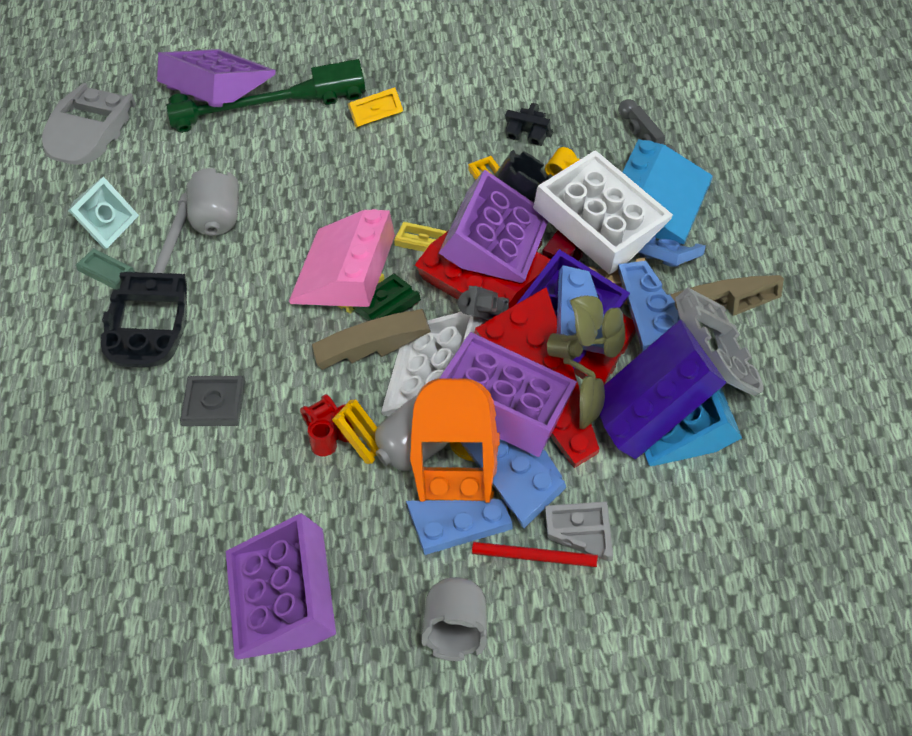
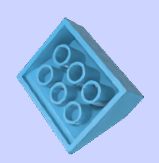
M638 139L622 173L673 214L672 219L655 235L656 238L670 239L680 244H685L711 184L713 175L664 144Z
M722 388L644 452L650 466L714 453L742 439Z

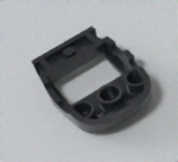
M121 272L119 275L122 281L119 289H113L110 297L111 304L108 311H104L102 318L104 323V333L101 334L102 352L110 363L121 367L145 368L164 364L174 356L187 322L185 274ZM126 301L177 302L178 309L173 330L121 328Z

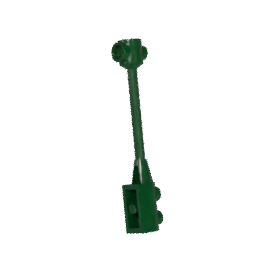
M355 59L312 67V79L291 86L289 89L241 97L235 102L223 103L222 107H212L208 104L197 106L191 99L188 100V96L185 94L172 95L168 99L169 103L166 104L171 128H176L180 133L188 132L191 130V125L196 124L200 115L290 98L296 100H323L325 105L335 104L338 101L337 97L347 96L348 100L359 99L362 96L361 93L366 92L360 60Z

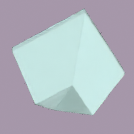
M104 177L100 178L75 199L68 210L104 249H107L139 216Z

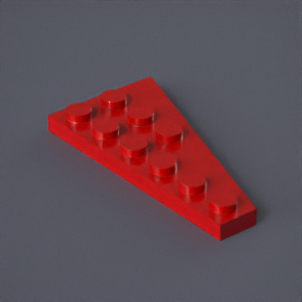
M547 287L475 328L474 334L577 381L573 366L564 364V358L551 357L547 352V342L550 335L557 333V318ZM578 382L550 436L574 468L596 456L600 450L592 424L585 429H579L580 388Z

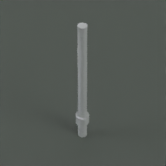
M186 191L178 201V211L152 273H164L187 217Z

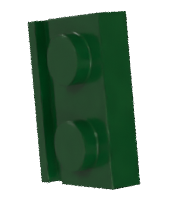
M394 273L377 284L369 307L353 306V309L368 321L402 313L421 300L420 292L412 290V286Z

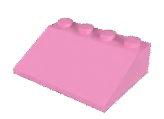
M362 210L318 229L289 299L290 304L369 307L395 237L390 210Z

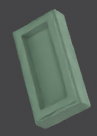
M94 248L76 264L79 272L113 289H119L122 281L119 277L121 272H135L133 267Z

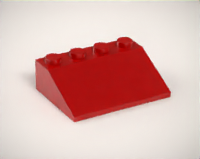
M448 230L428 246L414 266L424 281L457 300L463 292L469 290V286H478L498 293V297L508 298L509 308L517 304L551 259L536 251L523 283L461 269L439 254L449 232Z

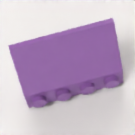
M220 49L158 52L157 81L167 85L166 88L180 90V94L192 95L195 100L206 101L212 107H222L223 103L235 102L273 77L276 71Z
M484 170L468 189L439 254L461 269L523 283L548 221L533 208L534 203L487 170Z
M472 332L468 334L439 378H465L482 384L490 392L496 410L495 421L497 432H500V440H504L537 457H540L577 383L573 379Z
M300 513L226 551L234 657L236 659L306 648L336 635L323 529Z

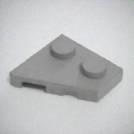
M607 501L545 506L547 536L549 540L586 554L598 555V558L606 561H613Z

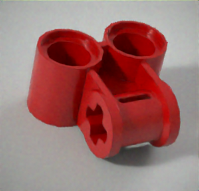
M327 394L323 395L321 400L315 404L300 408L303 420L308 426L311 450L315 455L321 457L329 456L335 452L338 439L343 442H349L332 420L346 404L336 407L331 397ZM345 416L344 419H345L346 422L349 424V426L353 429V428H354L353 425L349 422V420H348V419L346 418V416Z

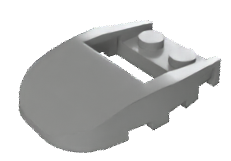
M82 83L58 102L44 127L42 144L46 156L56 161L74 165L86 164L99 158L107 150L106 146L112 140L116 141L118 139L123 124L126 125L129 119V108H135L136 106L133 94L129 93L127 96L88 88L86 83ZM78 109L108 117L104 122L67 114V112Z
M687 287L675 297L680 319L686 324L728 384L753 396L762 393L764 387L759 372L753 365L748 363V360L752 359L748 348L744 347L741 349L736 338L740 334L735 325L729 322L725 314V307ZM699 322L705 324L706 327L703 326L701 328ZM707 328L713 329L718 349L714 352L708 343V340L712 337Z

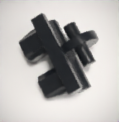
M531 103L529 109L521 108L520 112L507 109L505 114L507 122L505 133L507 138L519 140L522 131L529 132V143L542 146L546 137L551 138L553 134V129L550 127L551 121L545 118L546 113L539 112V105L537 103Z

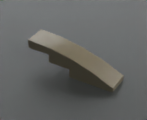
M781 275L749 276L720 280L694 286L690 289L719 303L725 309H728L732 316L780 298L782 296L784 278ZM684 290L670 294V296L675 301V307L677 310L678 308L675 297L678 296Z
M423 309L366 321L312 344L317 365L324 370L345 358L354 363L376 351L383 357L426 335L431 330Z

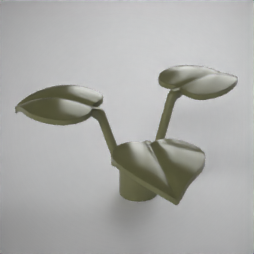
M589 295L579 296L569 301L574 311L576 334L553 333L547 342L549 356L564 358V364L571 365L587 375L583 379L580 389L579 429H585L600 415L605 401V389L602 379L596 378L593 371L575 362L573 359L582 354L583 346L603 343L604 355L615 357L621 352L625 342V325L622 311L619 308H610L603 318L602 302L599 298ZM601 325H602V335H603V337H602V338H599V339H595L596 336L598 335L597 330H598V329L601 327Z

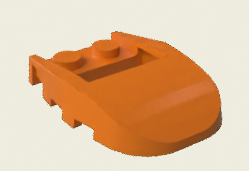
M465 378L435 379L425 384L416 396L412 418L410 460L420 502L425 500H471L490 503L494 497L492 485L493 478L497 473L500 432H497L496 410L491 394L477 381ZM422 442H482L483 468L423 467Z

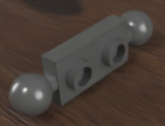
M631 99L623 100L620 103L618 112L622 118L630 119L628 126L633 135L636 134L641 140H650L655 143L664 144L677 152L672 145L665 144V135L640 105L638 106Z

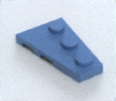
M564 265L559 270L557 334H576L574 311L569 302L571 299L584 295L598 298L590 271ZM601 325V327L597 330L598 335L596 336L595 339H599V338H602V337H603V335H602V325ZM604 343L583 346V350L604 354Z

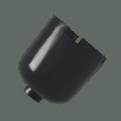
M514 150L510 152L494 175L533 203L538 185L553 177L551 174L547 176L542 170L544 164L534 156L524 151L518 155Z

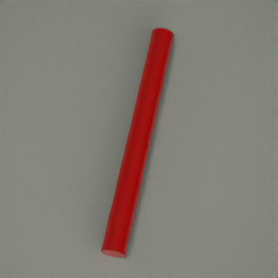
M473 542L472 554L588 567H597L598 555L481 542Z

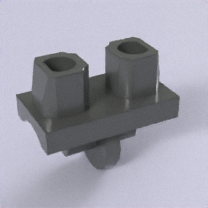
M469 286V290L459 296L458 307L463 314L488 321L509 308V299L498 297V293L478 286Z

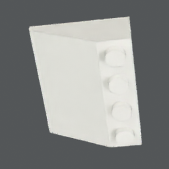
M596 150L538 185L533 206L540 215L609 275L618 269L619 264L628 263L673 216L672 213Z
M462 312L428 320L431 332L399 348L381 413L384 416H390L408 400L417 396L419 390L425 384L439 379L470 332L474 333L475 328L485 323L486 320L469 316Z

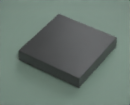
M188 376L180 418L181 426H239L246 382L245 377Z

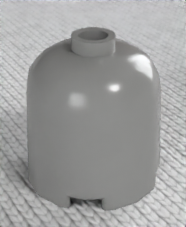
M215 168L201 169L194 172L192 179L186 185L187 217L190 225L197 232L204 235L214 236L228 232L235 225L238 216L239 183L237 178L230 172H227V175L216 173Z
M416 396L404 403L376 429L375 442L379 449L376 451V455L385 466L391 464L394 468L401 471L413 470L410 453L413 408ZM422 442L423 463L445 448L448 442Z
M451 577L439 581L432 586L426 597L422 645H427L431 648L433 656L447 661H463L464 655L472 654L475 651L476 655L481 654L487 644V601L485 594L477 584L465 578Z

